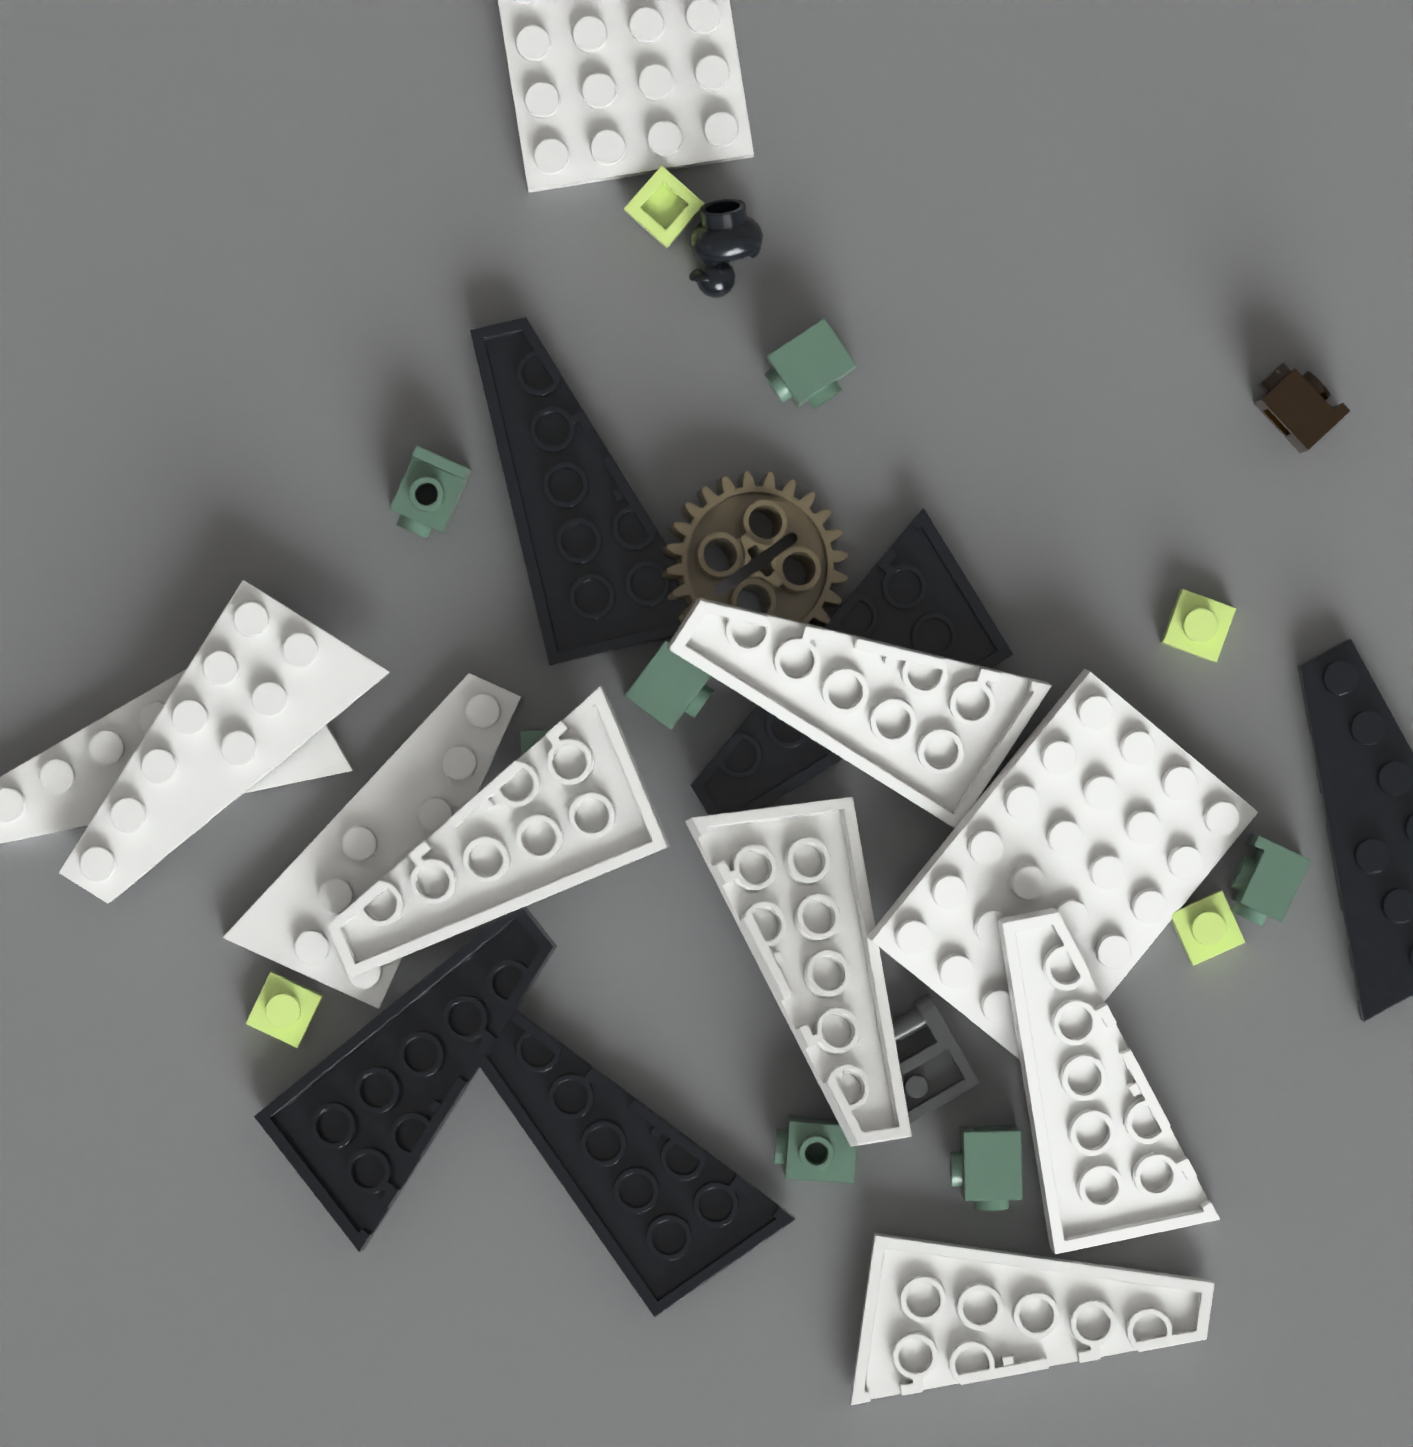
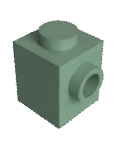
M823 318L769 354L766 362L771 369L763 375L782 403L791 398L798 408L809 401L812 407L816 409L842 391L837 381L852 372L857 365L827 320Z
M665 641L625 696L671 730L684 712L694 718L714 690L706 685L711 675L669 650L667 647L669 642Z
M788 1116L787 1130L776 1129L774 1164H784L785 1179L854 1184L857 1146L850 1147L837 1119Z
M1017 1125L960 1126V1152H950L951 1187L961 1186L962 1197L965 1201H975L976 1210L1009 1209V1200H1023L1021 1130Z

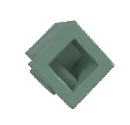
M416 445L410 463L389 508L391 511L400 514L396 525L427 539L432 529L445 534L472 471L467 467ZM427 483L434 485L438 491L436 501L431 505L420 504L416 497L418 488Z
M1251 834L1246 844L1256 848V851L1252 858L1245 855L1241 859L1233 875L1230 886L1236 888L1237 892L1233 898V901H1236L1231 912L1261 926L1264 925L1267 916L1282 922L1311 859L1259 835Z

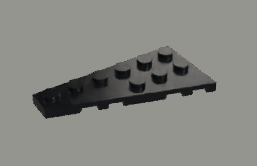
M524 317L470 330L549 666L673 637L683 622L678 617L688 605L685 599L668 600L667 595L679 587V582L676 579L662 577V572L676 565L677 561L662 553L666 543L529 321Z
M924 508L830 618L831 621L823 626V628L987 668H992L1013 655ZM757 705L690 786L708 815L762 809L838 763L843 758Z
M1347 639L1299 665L1298 672L1309 734L1312 735L1318 769L1316 772L1326 813V828L1340 907L1345 919L1350 947L1348 951L1351 968L1354 970L1359 997L1357 1001L1360 1018L1365 1022L1413 995V752L1351 639Z
M526 906L498 917L254 1116L359 1252L366 1248L557 948V945Z
M516 1010L480 1067L654 1317L796 1220L794 1215L519 1010Z

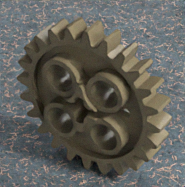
M745 471L739 476L737 489L727 476H723L717 481L718 496L711 489L704 486L696 493L701 507L687 502L680 508L681 513L689 524L674 522L669 526L668 530L680 540V543L668 544L662 549L663 554L677 560L676 565L662 572V577L676 579L679 582V587L667 595L668 600L685 599L688 605L679 615V620L683 621L698 597L738 607L737 598L739 592L749 591L758 597L761 603V613L806 624L810 622L819 627L827 625L831 620L821 607H836L842 601L836 593L830 590V587L842 585L848 580V576L833 570L835 564L848 558L847 552L832 550L830 544L843 534L842 530L833 529L825 531L822 525L832 513L831 510L825 509L814 514L810 507L816 494L812 491L800 500L795 498L796 480L794 479L785 483L780 490L775 489V478L772 472L765 474L759 486H755L750 471ZM751 512L765 514L770 519L773 530L770 539L760 538L752 532L749 526ZM788 534H792L795 537L793 545L762 566L759 571L741 581L724 595L719 596L715 593V587L749 563L752 558L757 557ZM707 544L717 545L725 551L728 557V565L725 571L713 570L706 564L704 549ZM786 558L795 559L803 565L806 572V579L803 585H794L785 578L783 563Z

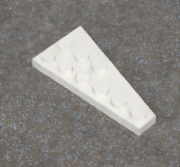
M242 580L59 873L104 902H112L175 848L195 834L214 816L240 797L391 672L249 582Z
M699 597L667 645L668 649L953 828L959 824L976 803L1052 686L1045 681Z
M187 669L0 777V844L88 826ZM327 724L244 793L354 771Z
M468 673L223 938L379 1009L403 957L349 979L327 925L478 794L521 700V696Z
M604 686L597 688L583 703L548 731L542 739L518 760H515L428 839L418 845L404 860L327 925L349 979L670 846Z
M853 797L692 817L685 822L850 1147L911 1137L879 946L867 937L874 929L875 921Z
M1054 908L999 918V932L1050 1249L1054 1254L1220 1220L1212 1203L1208 1200L1189 1159L1185 1156L1171 1130V1125L1135 1056L1121 1035L1114 1016L1090 976V971L1059 912Z
M874 1233L850 1404L856 1405L871 1402L872 1399L899 1394L904 1396L921 1393L926 1389L958 1383L964 1385L1049 1369L1050 1366L1077 1361L1083 1363L1099 1360L1104 1356L1136 1350L1142 1352L1207 1340L1215 1283L1210 1279Z

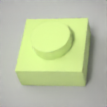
M661 166L625 206L624 211L664 247L668 248L700 212L701 206L705 203L666 168Z
M1180 589L1161 643L1206 660L1217 662L1236 608Z
M1219 889L1185 904L1172 914L1171 921L1189 962L1193 966L1246 943L1223 890Z
M271 971L246 1024L298 1048L321 1002L323 994Z

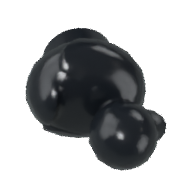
M721 199L701 206V223L695 227L690 237L692 252L703 263L689 274V279L696 281L699 289L705 295L712 298L725 296L732 290L735 284L736 276L734 269L728 262L748 256L755 258L761 250L762 230L754 219L747 216L745 202L737 199Z

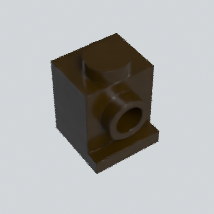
M1284 362L1258 384L1264 391V394L1254 403L1299 453L1308 451L1350 412L1344 403H1340L1332 408L1326 402L1331 394L1315 375L1309 371L1301 375L1296 368L1290 370Z

